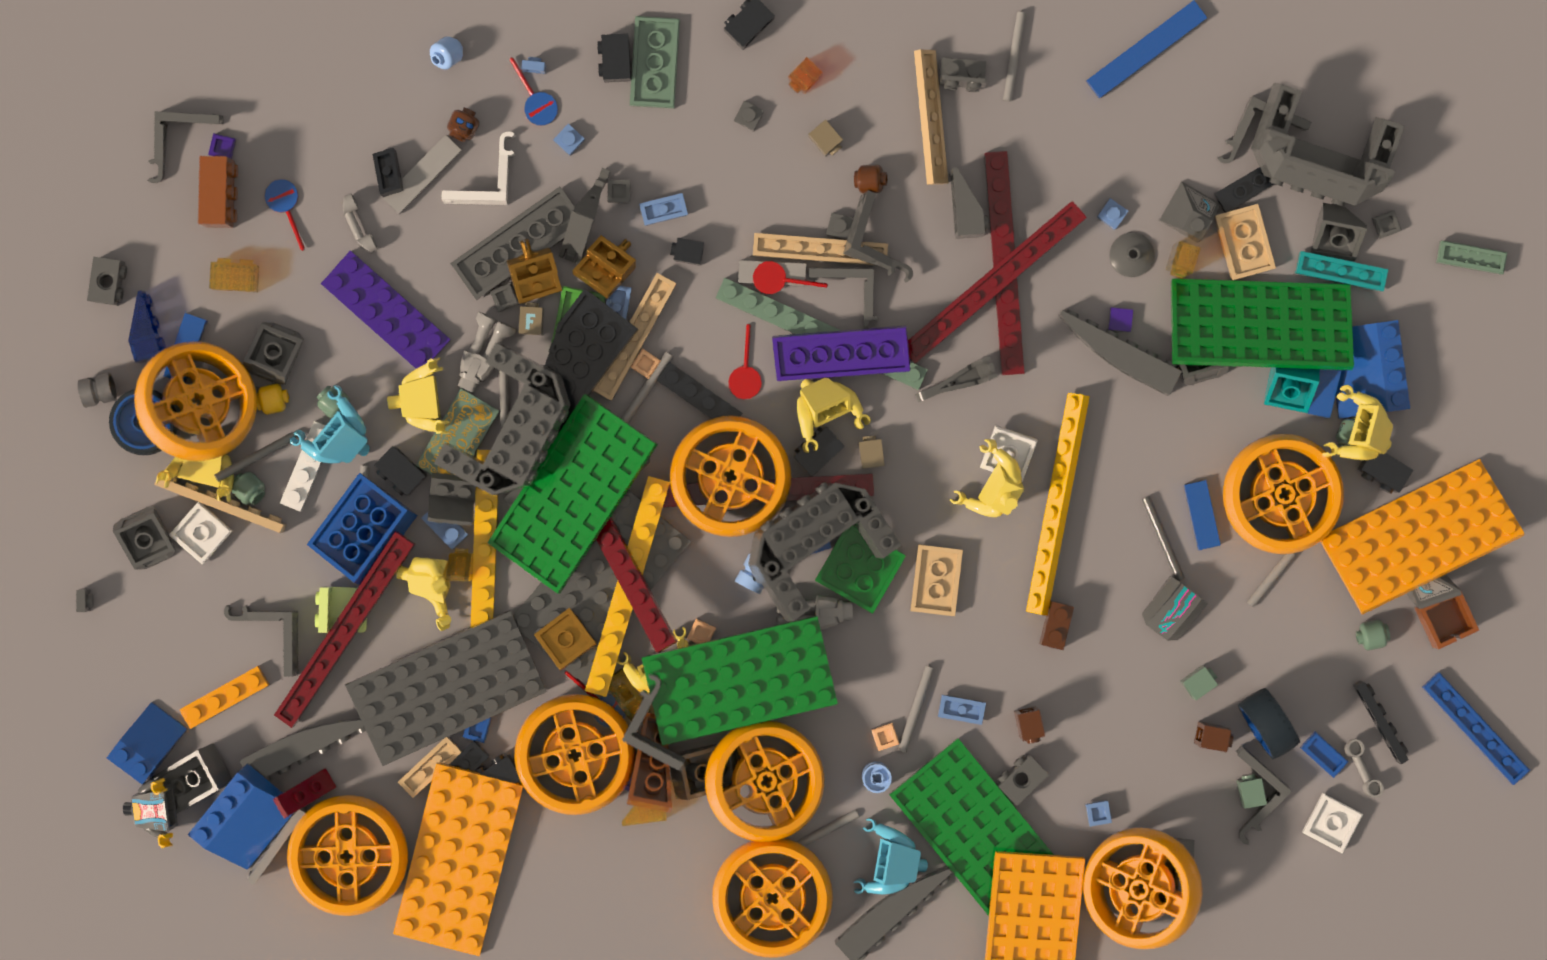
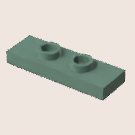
M1441 240L1436 263L1503 275L1508 252Z

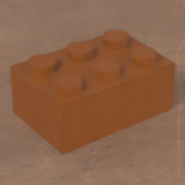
M200 156L198 224L205 227L233 228L234 223L237 222V210L234 209V200L238 198V189L234 187L235 178H238V165H235V161L226 156Z

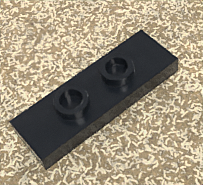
M1259 167L1214 195L1226 213L1274 184L1270 183L1271 178L1264 176Z

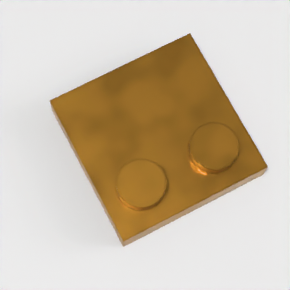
M568 608L534 634L560 671L597 644L571 608Z

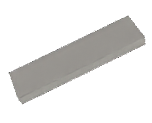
M445 134L402 178L404 191L383 197V199L396 212L401 214L462 150Z
M305 807L296 811L268 844L248 872V882L255 885L292 833L298 821L305 814Z

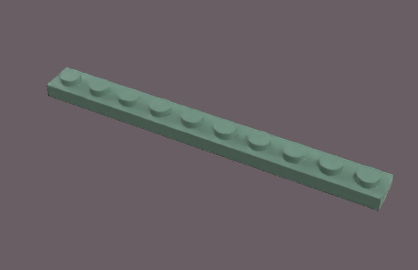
M724 278L715 297L722 302L793 334L842 331L727 278ZM910 362L911 370L908 372L881 374L919 390L928 369Z

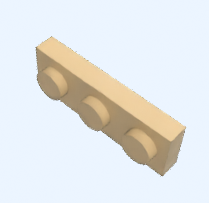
M449 737L444 738L398 783L414 798L432 781L436 763L440 762L449 765L462 750Z

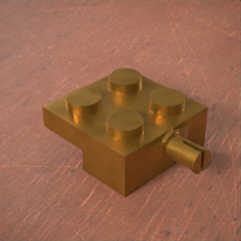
M600 235L588 248L587 255L573 269V275L609 299L636 268V259L626 253V250L632 245L631 242H627V239H624L617 247Z
M525 239V243L523 240L520 241L523 254L506 261L519 304L562 291L557 274L558 271L550 248L532 251L529 239Z

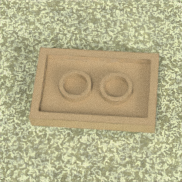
M1258 204L1214 217L1232 281L1276 269Z
M918 544L910 611L955 616L963 550Z

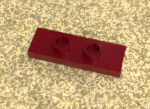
M325 768L275 797L273 801L283 818H286L335 789L336 785Z

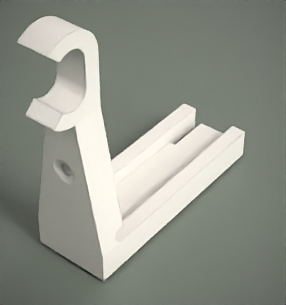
M504 132L500 136L499 192L442 190L443 203L508 205L509 157L514 156L515 153L512 150H505V140L507 138L513 139L516 135L513 132Z

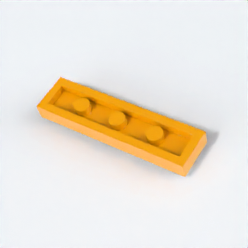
M257 666L179 710L191 729L269 686V683L260 667Z

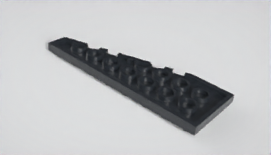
M585 288L558 323L545 366L562 376L571 405L567 418L558 429V434L583 395L591 394L639 330Z

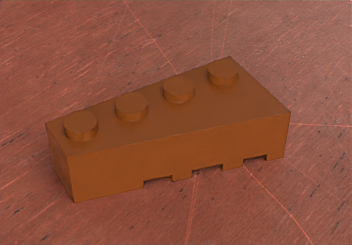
M647 713L643 720L640 734L662 745L655 714ZM637 749L627 804L671 813L670 766Z

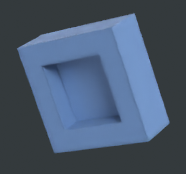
M528 57V60H522L521 69L523 72L546 74V64L541 62V58Z
M569 124L553 139L569 155L585 140Z
M1110 198L1097 218L1115 230L1128 210Z
M1108 800L1085 804L1090 827L1112 823Z

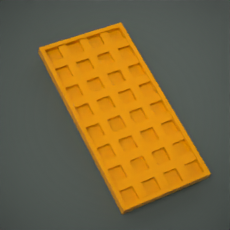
M1478 459L1332 530L1321 541V544L1363 615L1523 537L1525 533L1483 463Z
M440 762L436 763L393 934L480 956L523 790L522 784L481 775L474 771Z
M995 851L985 960H1075L1085 865L1084 857Z

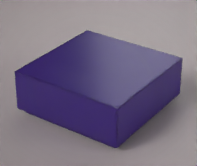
M213 133L208 155L226 156L232 159L236 139Z
M1111 307L1108 329L1131 332L1133 310Z

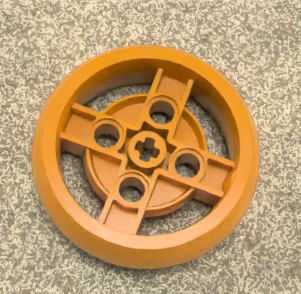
M189 341L178 343L162 350L146 364L138 378L135 389V410L142 430L159 449L179 459L206 461L231 452L244 441L256 417L257 393L248 370L233 354L214 344ZM193 360L205 362L216 367L227 378L221 380L220 377L209 370L196 368ZM168 367L172 378L164 388L162 401L153 404L152 390L154 382L160 372ZM187 376L191 378L192 385L185 384L182 377ZM212 390L220 391L222 398H216L212 394ZM194 397L195 400H200L199 405H197V403L193 404L192 400ZM239 399L240 409L237 422L233 429L225 436L221 424L228 415L230 401ZM175 404L179 406L180 413H174L170 405ZM200 418H207L210 426L202 425ZM171 423L183 432L196 434L200 443L184 440L171 433L164 425Z
M741 416L716 417L693 428L678 445L670 469L671 490L681 512L698 528L713 535L723 537L744 536L760 530L761 525L771 519L773 520L783 508L791 487L790 461L780 440L773 432L759 422ZM730 431L739 432L734 443L717 445L706 454L695 449L702 441L714 434ZM758 441L767 449L773 460L776 474L775 484L764 480L762 463L753 452ZM741 449L745 451L746 459L743 462L734 460L733 455L736 450ZM707 461H713L716 463L717 468L715 472L709 474L704 471V464ZM686 468L697 472L699 489L708 501L704 512L697 507L688 492ZM730 470H734V475L737 479L729 483L724 475L726 472L730 473ZM749 479H754L758 483V487L754 492H749L745 489V482ZM723 490L727 492L728 500L725 503H718L715 500V495L718 491ZM755 499L766 503L759 512L751 517L738 521H723L727 510L743 508Z
M1273 434L1257 439L1239 452L1226 473L1223 485V503L1232 527L1242 539L1253 547L1268 553L1294 554L1315 546L1332 531L1343 508L1344 485L1336 463L1332 457L1322 455L1326 451L1321 446L1302 436ZM1288 449L1300 452L1310 458L1317 467L1307 471L1297 463L1281 461L1277 450ZM1256 460L1260 471L1252 481L1250 497L1240 501L1242 478L1251 463ZM1273 467L1279 470V477L1276 480L1271 479L1269 476V471ZM1302 479H1306L1309 483L1306 491H1302L1299 488V482ZM1326 487L1327 497L1324 511L1316 524L1311 528L1307 517L1315 506L1317 491ZM1282 488L1288 491V494L1285 495V500L1279 497V494L1282 493ZM1261 497H1265L1268 500V505L1265 509H1260L1258 506V500ZM1291 508L1297 511V518L1293 521L1289 520L1287 516ZM1260 517L1264 522L1272 526L1285 527L1290 538L1279 539L1262 534L1249 521Z
M570 694L558 696L544 702L526 718L516 739L514 752L515 766L523 787L539 804L561 814L583 815L606 807L624 791L634 769L635 747L622 741L629 728L626 721L612 706L592 696ZM574 710L586 711L600 717L611 727L614 733L602 736L592 725L577 721ZM553 716L556 727L546 737L542 746V752L530 756L531 744L537 730L547 719ZM567 727L573 728L575 731V736L571 739H567L563 735V730ZM594 743H599L602 745L603 751L600 754H593L590 746ZM572 749H575L576 752H581L578 760H575L574 757H569ZM620 754L619 765L613 779L603 790L597 793L594 782L604 772L608 757ZM550 755H556L559 758L560 763L557 766H550L548 764L547 758ZM577 771H584L587 774V779L583 782L577 781L575 779ZM548 774L556 783L573 788L576 799L564 798L552 793L539 782L537 777Z
M769 720L735 728L720 740L708 760L705 773V790L708 802L715 816L732 833L751 841H777L798 832L815 815L824 792V769L815 747L801 732L787 724ZM771 736L780 738L789 743L797 752L787 757L777 749L762 747L758 737ZM737 749L741 758L734 768L732 785L723 789L722 777L724 767L732 752ZM754 755H758L760 758V763L756 767L751 765V758ZM783 765H787L789 768V774L786 777H782L780 774V769ZM806 774L805 794L799 807L793 813L789 803L796 793L798 777ZM763 776L769 778L767 786L761 785ZM744 785H748L750 789L746 797H742L740 789ZM774 795L779 798V803L776 807L770 805V799ZM743 806L750 812L768 815L772 825L757 826L747 823L737 817L732 810Z
M355 795L331 797L311 807L296 824L288 844V869L299 893L316 908L340 916L364 914L386 903L400 887L408 864L406 837L396 818L379 803ZM335 813V825L323 832L316 845H305L308 834L315 824L324 817ZM358 813L374 820L385 832L389 843H379L369 829L358 824ZM342 829H351L352 838H345L342 835ZM370 849L375 852L376 857L374 860H368L365 857L366 850ZM346 850H349V854H353L349 861L347 857L343 856ZM320 852H329L331 856L330 861H323L320 857ZM379 866H391L383 884L373 893L361 898L360 886L366 884L375 876ZM306 868H317L320 875L328 883L337 887V897L331 896L320 889L311 879ZM346 872L351 873L354 877L353 883L345 882L343 874Z
M1130 828L1111 835L1093 852L1084 873L1083 893L1091 918L1106 936L1126 947L1155 949L1173 943L1191 927L1201 906L1202 880L1194 858L1174 837L1151 828ZM1131 844L1145 845L1141 855L1128 857L1119 864L1110 860L1114 853L1124 846ZM1167 858L1178 872L1182 892L1176 890L1174 877L1165 865ZM1148 862L1153 865V873L1147 870L1146 865ZM1120 874L1126 879L1125 885L1119 881ZM1141 884L1144 885L1143 889H1145V892L1143 893L1140 892L1141 888H1139V885ZM1104 885L1109 887L1111 900L1120 912L1118 918L1107 903ZM1160 892L1166 896L1165 903L1159 899ZM1132 904L1138 907V914L1133 913L1131 909ZM1165 913L1176 917L1163 930L1153 933L1140 932L1143 922L1157 920Z
M786 838L771 842L750 841L738 847L725 859L718 870L712 891L714 914L723 933L742 950L767 958H779L795 954L814 942L824 930L829 920L833 903L832 884L823 863L807 847ZM777 853L787 855L796 860L789 867L779 864H766L759 867L751 858L762 854ZM736 874L743 882L739 892V902L742 911L733 918L728 905V890L732 877ZM761 876L764 880L763 884L754 886L751 883L752 877ZM812 876L817 890V905L812 919L809 920L802 913L806 903V892L803 884ZM792 877L795 880V884L792 887H786L782 883L783 879ZM771 893L773 895L777 893V901H768L769 895L767 894ZM752 908H760L763 912L762 915L758 918L752 917L750 914ZM786 908L794 911V915L790 919H786L781 915L782 911ZM757 927L770 931L786 928L793 936L784 940L767 941L755 938L749 934Z

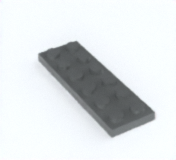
M559 186L450 264L474 298L478 300L511 277L506 261L523 254L520 241L523 240L525 243V239H529L532 251H539L548 247L551 249L561 242L565 237L574 205Z

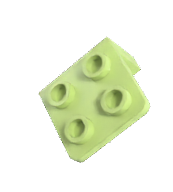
M320 587L315 597V603L319 605V614L315 615V627H318V633H328L358 589L357 587ZM367 618L358 632L362 633L367 630Z

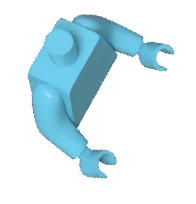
M335 385L334 387L338 391V395L334 396L330 390L327 394L330 399L337 400V406L341 412L338 411L313 442L305 441V433L302 430H296L294 434L299 437V440L292 437L290 438V443L294 446L301 445V449L318 462L349 463L357 454L366 456L370 446L367 444L368 439L365 435L367 430L362 418L348 399L341 396L343 393L342 388L339 385Z
M866 819L873 823V827L871 829L863 827V829L867 832L876 831L877 835L885 839H880L874 881L867 883L862 878L855 880L854 883H860L862 889H854V892L861 894L866 890L867 893L887 895L903 890L909 883L916 881L918 872H926L928 868L927 860L920 859L921 852L915 849V843L908 836L881 823L877 825L874 819Z

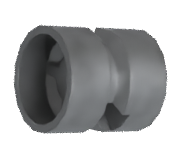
M110 373L97 375L95 380L92 377L78 380V392L85 408L96 406L99 401L104 404L117 401V390Z

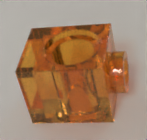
M806 57L788 76L790 81L788 85L796 93L801 91L805 94L820 79L823 72Z

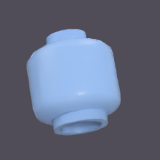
M450 36L443 37L431 46V61L443 70L451 68L462 60L463 47L461 43Z

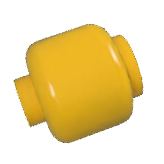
M278 383L262 386L257 393V408L266 415L283 412L286 408V403L290 402L287 389L283 390Z

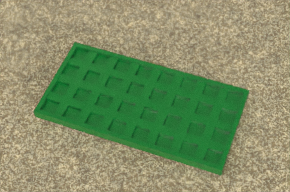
M1173 278L1171 280L1172 364L1353 370L1354 368L1350 284Z
M584 394L555 441L549 447L544 462L540 464L537 470L538 473L535 480L530 486L523 487L487 543L554 592L560 594L658 444L589 395Z
M818 616L642 657L649 692H653L656 686V682L649 678V674H657L662 681L661 687L652 703L662 746L838 704Z
M959 738L955 739L889 794L988 916L995 851L1054 855Z

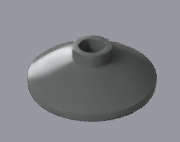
M1126 233L1119 236L1113 242L1110 249V261L1113 268L1121 275L1137 277L1146 273L1152 266L1154 249L1151 242L1145 236L1139 233ZM1131 250L1137 252L1136 258H1131L1129 256V252Z

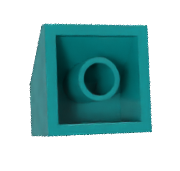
M1271 367L1264 405L1308 413L1320 382V369Z

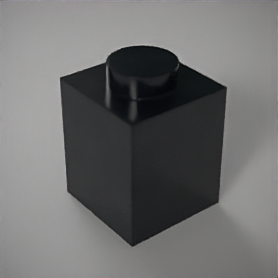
M677 238V243L672 242L670 255L674 256V261L700 266L704 242Z

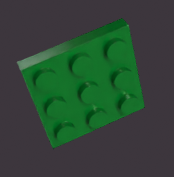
M852 525L841 533L815 581L873 614L906 555L895 550L885 558H876L858 529Z

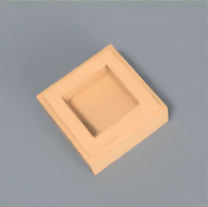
M642 348L632 363L631 368L649 379L661 360Z
M696 618L687 639L696 644L708 642L711 640L716 627Z
M893 723L871 729L878 751L899 744Z

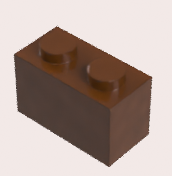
M1050 601L1048 616L1045 618L1039 644L1064 650L1074 610L1073 606Z
M1034 706L1014 711L1018 734L1022 741H1026L1027 744L1040 742V737H1045L1040 710Z
M1198 721L1194 743L1201 748L1227 752L1228 747H1232L1234 735L1225 726Z

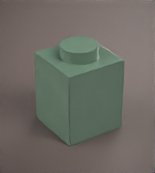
M1200 666L1180 680L1194 700H1198L1218 686L1215 682L1217 676L1210 667L1206 669L1204 666Z
M1251 773L1242 775V779L1236 780L1241 806L1244 809L1267 805L1261 777Z

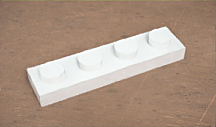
M314 421L306 440L313 442L326 425ZM302 450L280 504L302 512L322 462L314 460Z

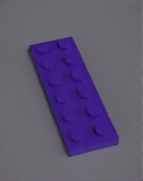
M351 250L321 282V285L416 369L426 364L429 359L436 358L451 341L449 337Z
M907 326L778 335L772 337L777 381L908 372L911 370Z

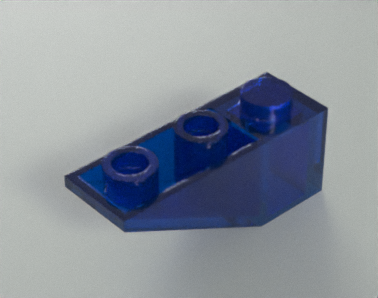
M142 290L137 292L128 340L135 363L151 360L156 354L166 349L163 337H159L157 329L160 328L156 315L153 316L151 307H153L150 294H146V291Z

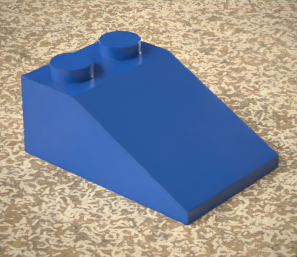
M151 702L107 756V759L143 785L151 779L188 728Z

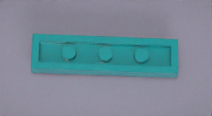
M1300 251L1295 274L1383 292L1389 269Z

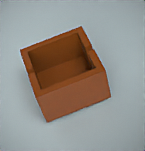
M1463 594L1419 609L1417 606L1414 607L1427 637L1435 649H1441L1456 642V638L1462 639L1479 631Z

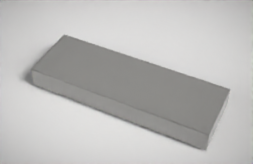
M739 260L738 283L754 284V271L764 261ZM776 262L783 267L786 278L805 280V263ZM785 282V285L788 286H805L803 284Z

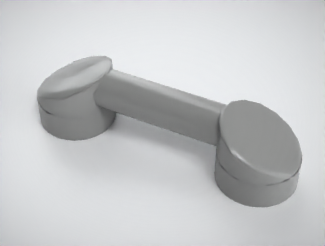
M352 193L345 195L343 199V214L357 243L369 252L378 250L372 235H363L353 214L354 211L359 209Z
M1351 739L1346 743L1344 751L1347 756L1352 757L1363 779L1362 789L1364 793L1374 798L1381 796L1384 791L1382 782L1371 778L1361 757L1365 750L1364 744L1360 740Z

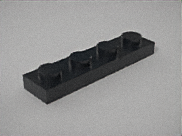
M670 362L657 379L658 382L711 419L721 416H741L743 414Z
M1363 681L1353 684L1354 689L1396 762L1403 764L1409 759L1406 754L1409 752L1405 744L1397 740L1395 736L1397 730L1391 722L1388 723L1385 719L1386 711L1380 702L1377 704L1373 698L1375 692L1369 683L1365 684Z

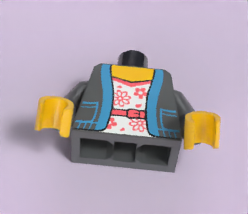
M164 778L148 780L139 787L138 793L132 796V802H125L123 805V814L125 816L134 815L135 826L143 828L144 831L156 837L161 848L173 846L170 842L173 833L168 832L178 826L173 784L163 786Z

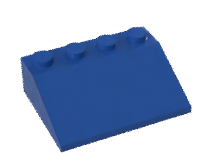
M1394 320L1353 326L1354 368L1353 370L1341 371L1336 392L1339 419L1355 417L1359 407L1351 398L1346 401H1340L1337 398L1339 393L1346 394L1340 390L1344 385H1350L1354 393L1361 392L1378 399L1386 412L1411 409L1399 321Z
M359 473L307 545L352 582L360 585L393 534L398 531L404 535L418 515L363 474Z
M247 763L237 772L189 832L188 836L205 850L248 870L293 814L283 818L273 801L282 792Z

